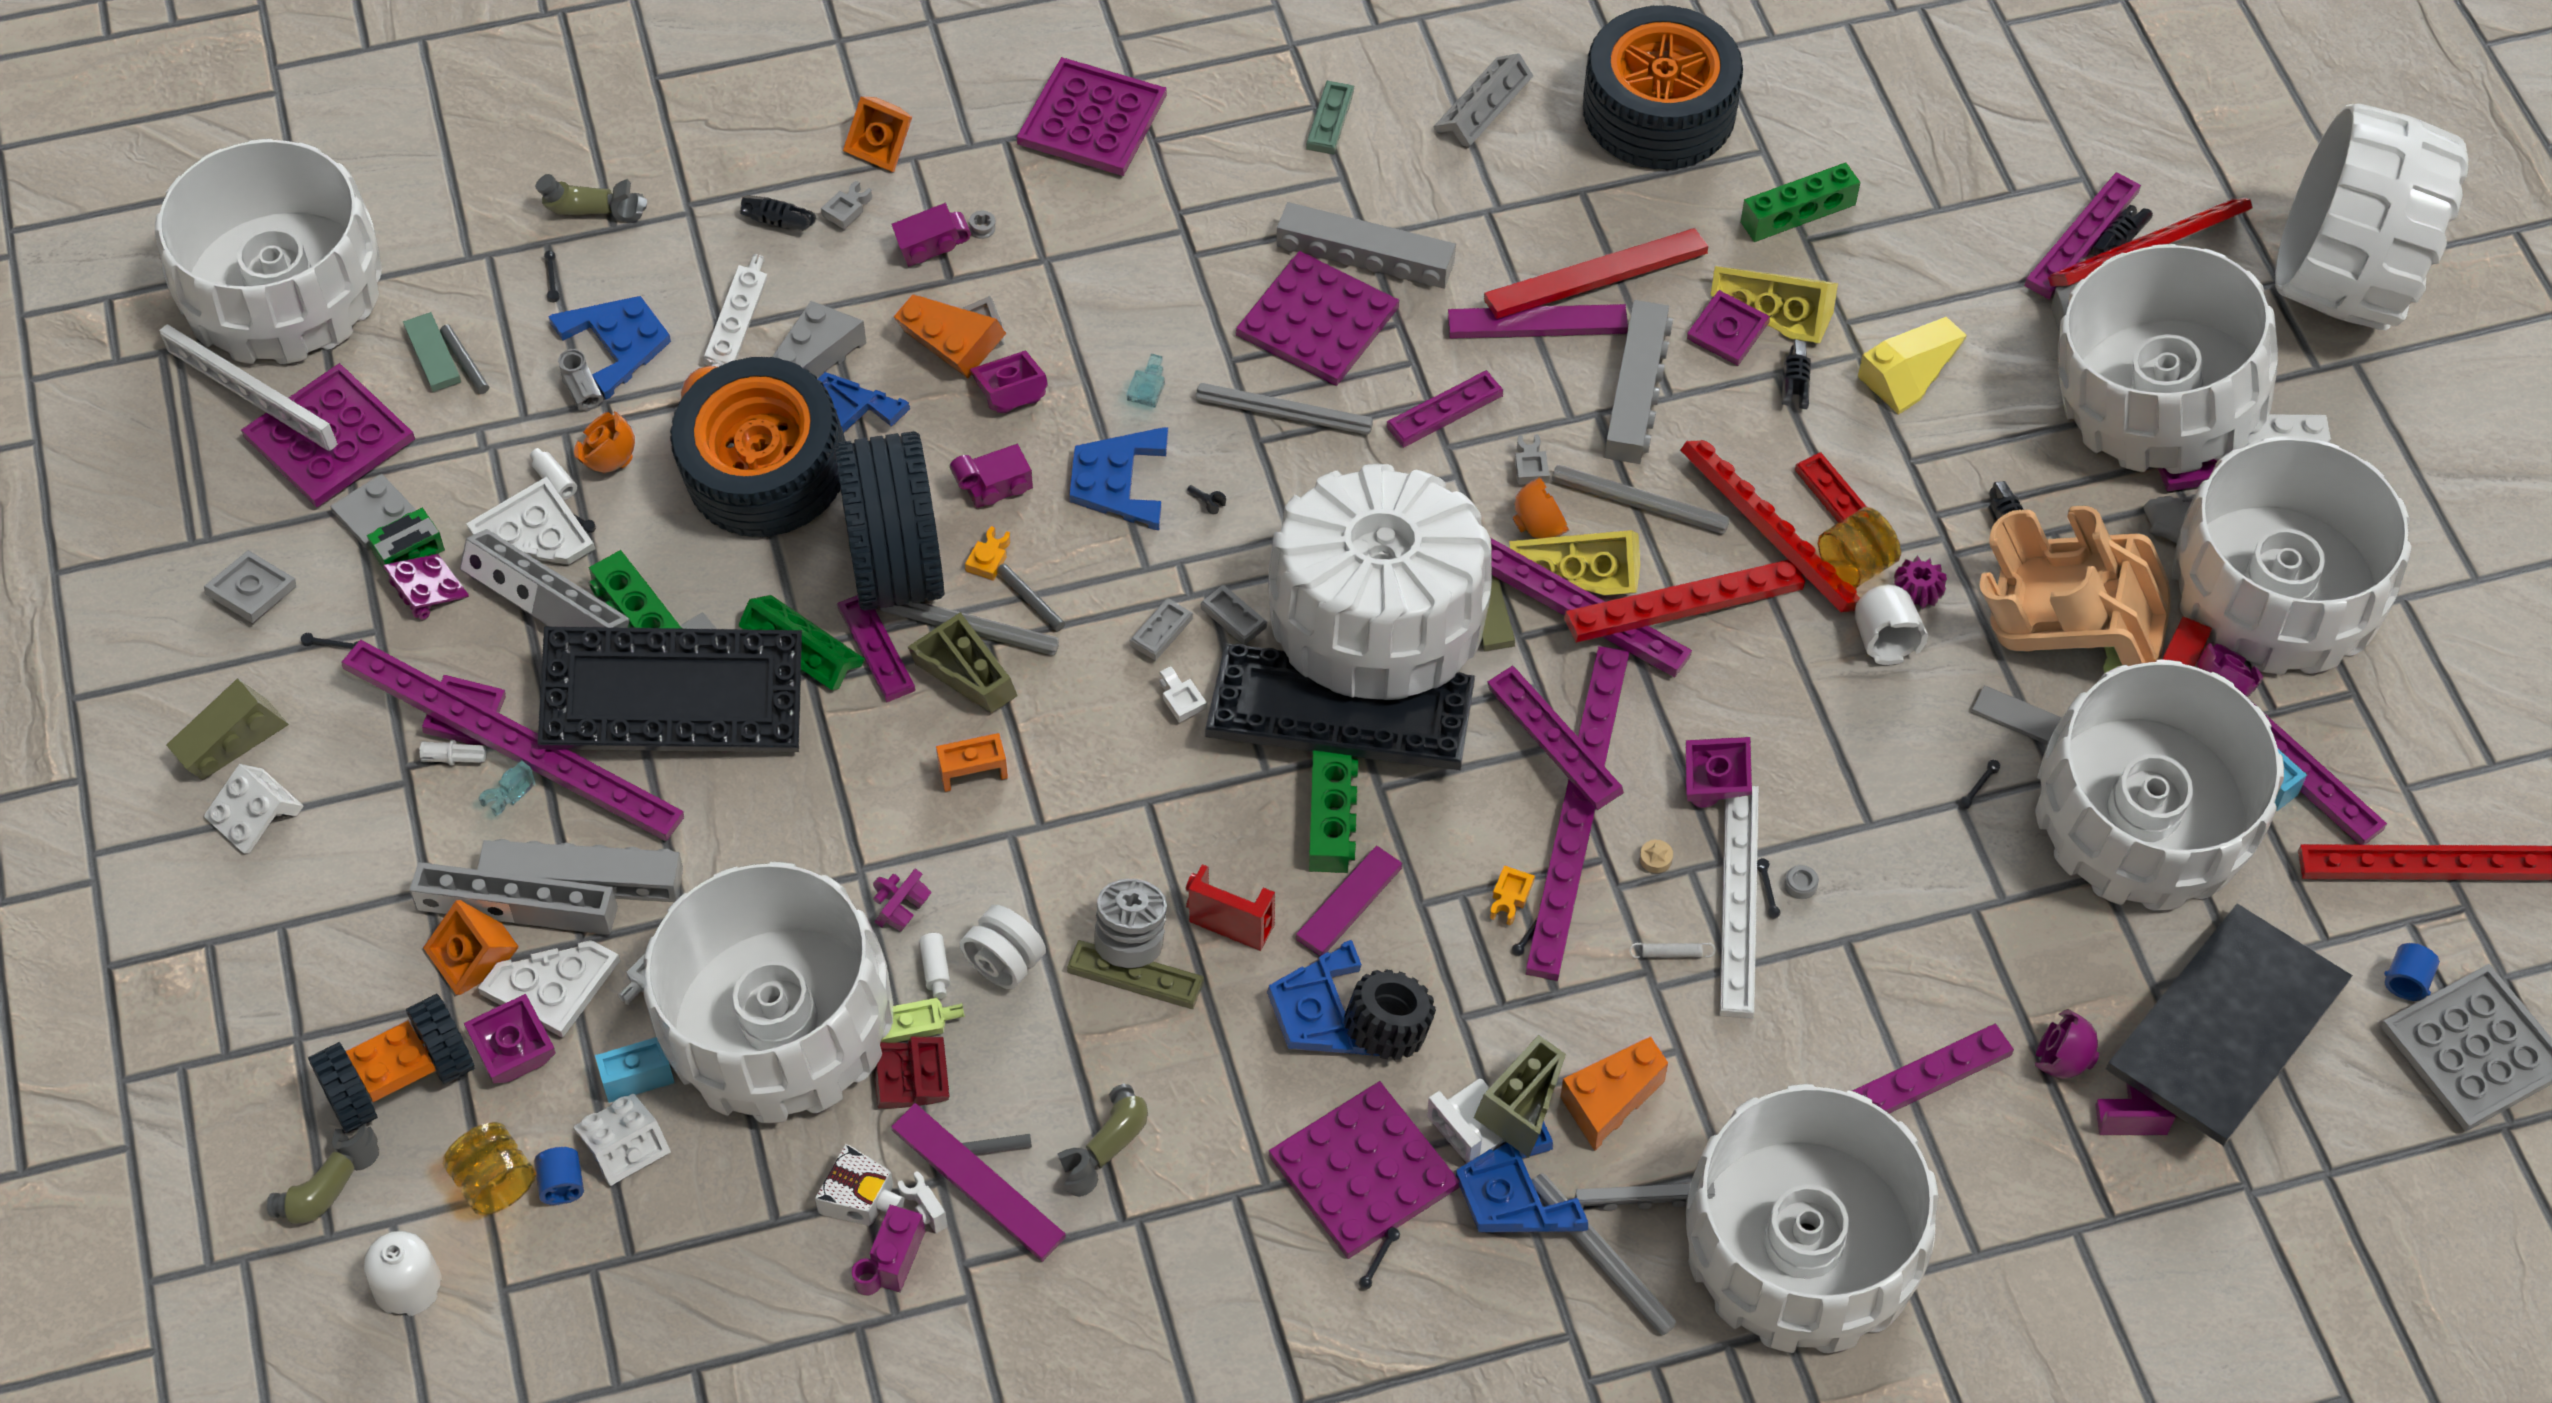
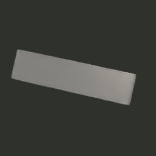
M1714 1183L1707 1190L1708 1199H1712L1715 1196ZM1690 1184L1576 1189L1575 1198H1578L1582 1209L1588 1206H1603L1604 1210L1612 1211L1617 1209V1205L1638 1204V1208L1648 1209L1652 1206V1203L1672 1202L1673 1207H1683L1686 1205Z

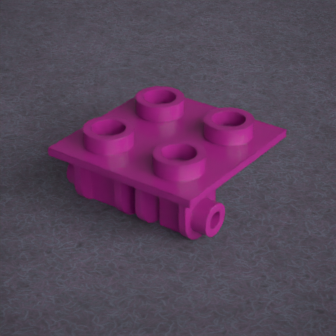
M439 554L383 566L389 574L390 585L396 588L403 602L406 605H410L413 616L421 620L430 616L431 605L469 597L467 591Z

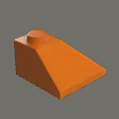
M860 96L843 151L894 172L912 116L902 108L877 97Z
M456 900L423 949L454 993L462 995L482 983L497 962L510 960L519 946L501 922L461 900Z

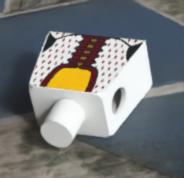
M845 1144L815 1197L819 1214L866 1226L874 1223L880 1210L887 1212L890 1204L902 1208L905 1199L891 1192L893 1180L888 1169Z

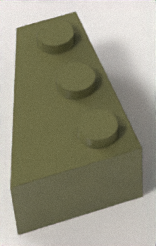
M961 612L908 646L915 665L990 713H993L1018 696L1009 675Z
M237 678L169 741L166 746L189 772L204 780L289 724L269 700Z
M1538 1035L1484 1093L1473 1118L1529 1158L1540 1135L1566 1053Z

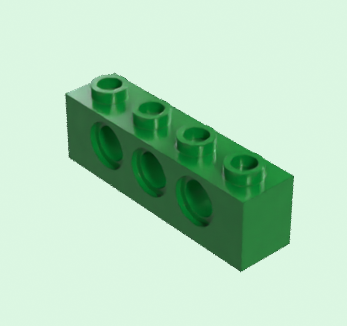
M1845 162L1744 199L1740 222L1752 240L1757 242L1855 206L1861 182Z
M622 550L588 567L591 581L588 584L593 594L597 598L602 597L607 605L630 618L628 628H682Z
M1313 751L1309 872L1348 873L1349 861H1355L1356 841H1349V834L1356 833L1357 813H1350V805H1357V786H1351V778H1357L1358 759L1352 758L1351 755ZM1331 780H1338V781H1340V782H1330V781H1331ZM1336 807V808H1339V809H1338V810H1331V809H1328V808ZM1329 835H1337V836H1339V837H1337V838H1330V837H1328V836H1329Z

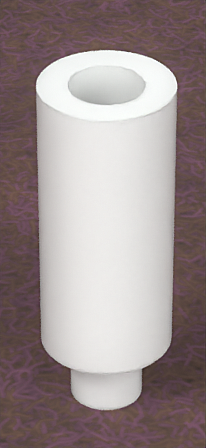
M539 448L534 449L530 457L533 459L532 467L542 479L547 476L563 500L572 497L577 491V484L549 452H542Z
M928 933L919 939L926 988L933 991L934 998L942 999L947 996L946 988L950 986L943 936L939 933Z

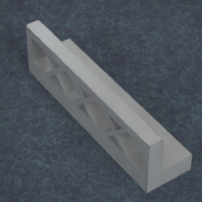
M1520 53L1497 57L1433 126L1437 133L1453 131L1463 147L1471 146L1533 77L1532 72Z

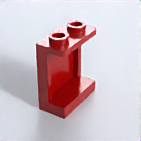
M1202 864L1197 874L1192 873L1186 884V891L1189 892L1186 908L1189 909V922L1261 951L1275 926V892L1263 887L1255 903L1209 885V866Z

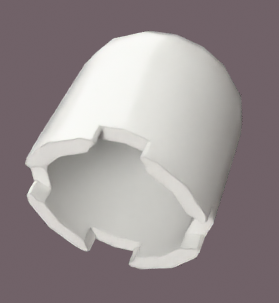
M1895 585L1877 586L1864 593L1857 602L1855 620L1866 652L1874 658L1875 663L1882 665L1900 664L1904 662L1903 656L1910 654L1914 650L1918 654L1927 644V631L1910 595L1904 589Z
M406 1231L387 1233L370 1245L365 1255L364 1272L377 1305L386 1313H407L408 1316H413L426 1310L436 1301L438 1297L436 1293L440 1287L442 1275L427 1244L416 1234Z

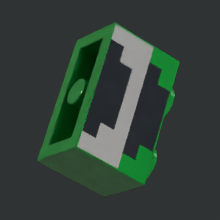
M423 507L414 512L407 513L402 518L386 526L379 527L367 535L372 553L382 568L386 564L435 555L445 551L440 532Z

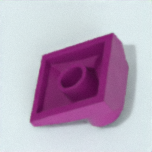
M1026 350L970 369L976 383L987 397L989 408L997 413H1007L1015 407L1036 403L1046 394V387L1048 386L1046 374Z
M1751 738L1686 740L1687 801H1691L1697 807L1706 808L1716 804L1720 799L1752 795Z
M526 994L464 1023L493 1083H507L545 1065L556 1054L555 1048Z

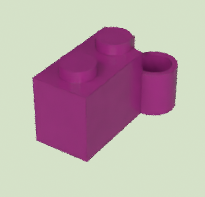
M946 202L891 224L908 267L922 263L942 253L950 252L956 245L968 241L971 236L964 215L961 212L950 213Z
M1018 443L974 459L969 455H961L952 460L949 466L959 488L968 491L976 509L985 505L995 504L999 500L1013 495H1021L1027 490L1033 489L1032 470Z
M889 1205L871 1248V1259H860L852 1267L853 1282L858 1293L866 1296L873 1295L881 1287L901 1293L925 1235L923 1214ZM870 1273L874 1275L872 1279L867 1281L859 1279L863 1274Z

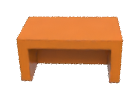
M999 733L936 746L938 767L945 792L951 791L950 778L999 768L1001 780L1008 779L1006 757Z

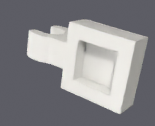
M1171 666L1160 671L1163 679L1159 680L1165 690L1163 692V700L1179 723L1207 708V702L1191 679L1182 683Z
M916 1171L913 1174L917 1185L914 1188H907L901 1180L898 1182L899 1192L905 1199L914 1200L918 1203V1206L915 1207V1212L923 1214L924 1226L930 1224L936 1234L948 1227L946 1213L929 1186L925 1185L923 1176Z

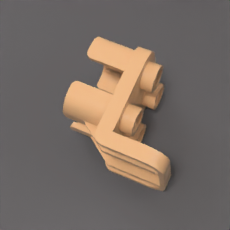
M2072 506L2069 508L2067 517L2076 535L2073 538L2047 539L2036 514L2031 510L2009 512L1994 523L1989 541L1990 547L2001 567L1997 585L1991 572L1982 573L1980 590L1991 610L1990 623L2001 645L2014 651L2114 646L2122 665L2132 666L2161 660L2170 613V587L2166 572L2149 537L2137 533L2109 535L2099 512L2089 506Z

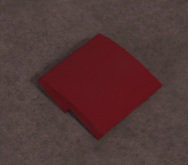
M911 1036L908 1043L880 1042L882 1056L874 1068L877 1109L911 1107L914 1103L922 1106L949 1100L944 1037Z

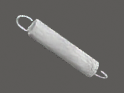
M1635 943L1630 947V954L1634 958H1640V956H1634L1631 952L1634 945L1643 946V958H1702V945H1711L1714 948L1713 954L1710 956L1706 955L1705 957L1713 956L1716 951L1711 943Z

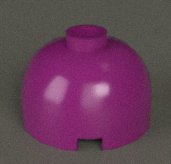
M2209 643L2197 662V668L2210 673L2215 672L2226 678L2246 697H2249L2263 680V675L2255 666L2251 670L2245 666L2244 662L2247 660L2245 657L2218 643L2214 647Z
M2066 1009L2058 1014L2063 1017L2058 1025L2051 1022L2047 1027L2036 1050V1056H2042L2040 1063L2035 1062V1066L2049 1075L2060 1079H2070L2082 1074L2086 1069L2091 1070L2099 1059V1052L2097 1051L2098 1038L2095 1028L2079 1014Z

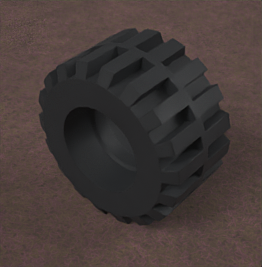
M1385 969L1384 972L1375 970L1372 971L1371 975L1365 974L1362 976L1354 988L1345 1011L1344 1027L1349 1029L1347 1034L1350 1039L1356 1040L1355 1045L1359 1048H1365L1367 1050L1366 1053L1372 1056L1377 1054L1382 1059L1392 1057L1394 1060H1400L1402 1055L1406 1058L1413 1056L1414 1051L1418 1052L1421 1049L1436 1012V1007L1433 1006L1434 999L1432 995L1427 994L1428 989L1424 985L1418 984L1419 980L1414 977L1409 978L1405 976L1406 973L1400 971L1399 973H1393L1392 970Z

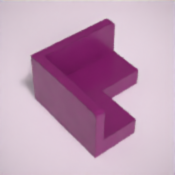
M2127 1083L2128 1099H2097L2095 1107L2099 1135H2168L2176 1117L2175 1114Z

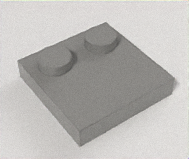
M382 473L330 506L333 514L367 551L371 549L367 538L368 534L374 532L379 527L386 526L402 518L407 513L416 511Z
M248 550L208 582L204 589L205 595L253 623L296 588V581L294 577Z

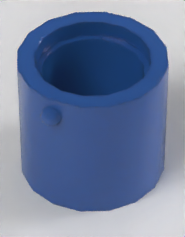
M2401 944L2397 948L2389 970L2384 972L2386 988L2397 997L2409 1001H2420L2426 998V996L2431 995L2429 989L2440 963L2438 956L2432 950L2420 944Z
M555 1147L544 1150L535 1156L533 1161L541 1202L549 1205H562L571 1203L583 1195L584 1185L579 1155L575 1149Z

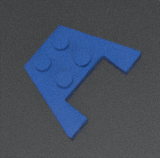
M641 296L548 316L551 326L562 341L591 328L616 361V363L592 374L605 400L615 394L614 389L621 383L626 384L632 378V373L641 364L646 365L671 342L670 334Z
M824 372L817 379L823 383L829 396L832 398L843 433L868 410H871L891 427L910 410L909 402L899 398L896 400L887 397L884 392L878 390L873 392L861 388L860 384Z
M1168 427L1076 445L1072 467L1070 502L1104 514L1109 511L1123 516V520L1132 523L1139 521L1148 524L1150 529L1160 530L1161 501L1130 499L1134 456H1166Z
M1352 940L1344 942L1339 949L1332 953L1327 952L1321 955L1318 961L1305 968L1302 966L1269 985L1267 994L1288 1049L1370 1055L1366 1053L1367 1050L1365 1048H1359L1355 1045V1039H1350L1347 1032L1349 1029L1344 1027L1345 1010L1332 980V977L1360 971L1362 964Z
M1544 1121L1530 1156L1553 1150V1141ZM1509 1143L1502 1145L1494 1151L1489 1149L1456 1170L1460 1189L1478 1232H1572L1588 1230V1220L1578 1198L1546 1207L1542 1206L1522 1159L1527 1156Z

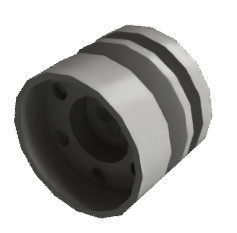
M1120 879L1108 884L1100 891L1097 899L1094 943L1095 949L1102 959L1115 966L1136 968L1150 964L1160 956L1164 943L1167 903L1165 896L1159 888L1147 881Z

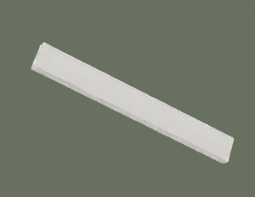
M167 324L159 330L168 352L326 450L331 451L338 445L328 422Z
M1752 786V795L1725 799L1719 1016L1753 1019L1759 786Z

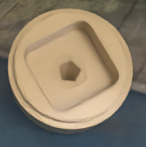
M1650 840L1642 846L1640 863L1645 870L1651 873H1663L1670 868L1673 860V850L1668 843L1662 840Z

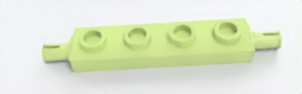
M938 998L893 1006V1024L889 1033L882 1038L881 1042L896 1043L909 1040L911 1036L927 1037L944 1033L945 1020L965 1017L963 1004L942 1007Z

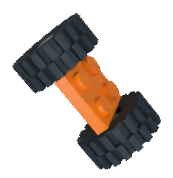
M437 993L406 1008L410 1022L407 1020L345 1051L340 1042H337L308 1057L324 1094L346 1134L378 1118L370 1098L375 1102L433 1072H436L442 1083L446 1084L475 1069L469 1050L443 1000Z

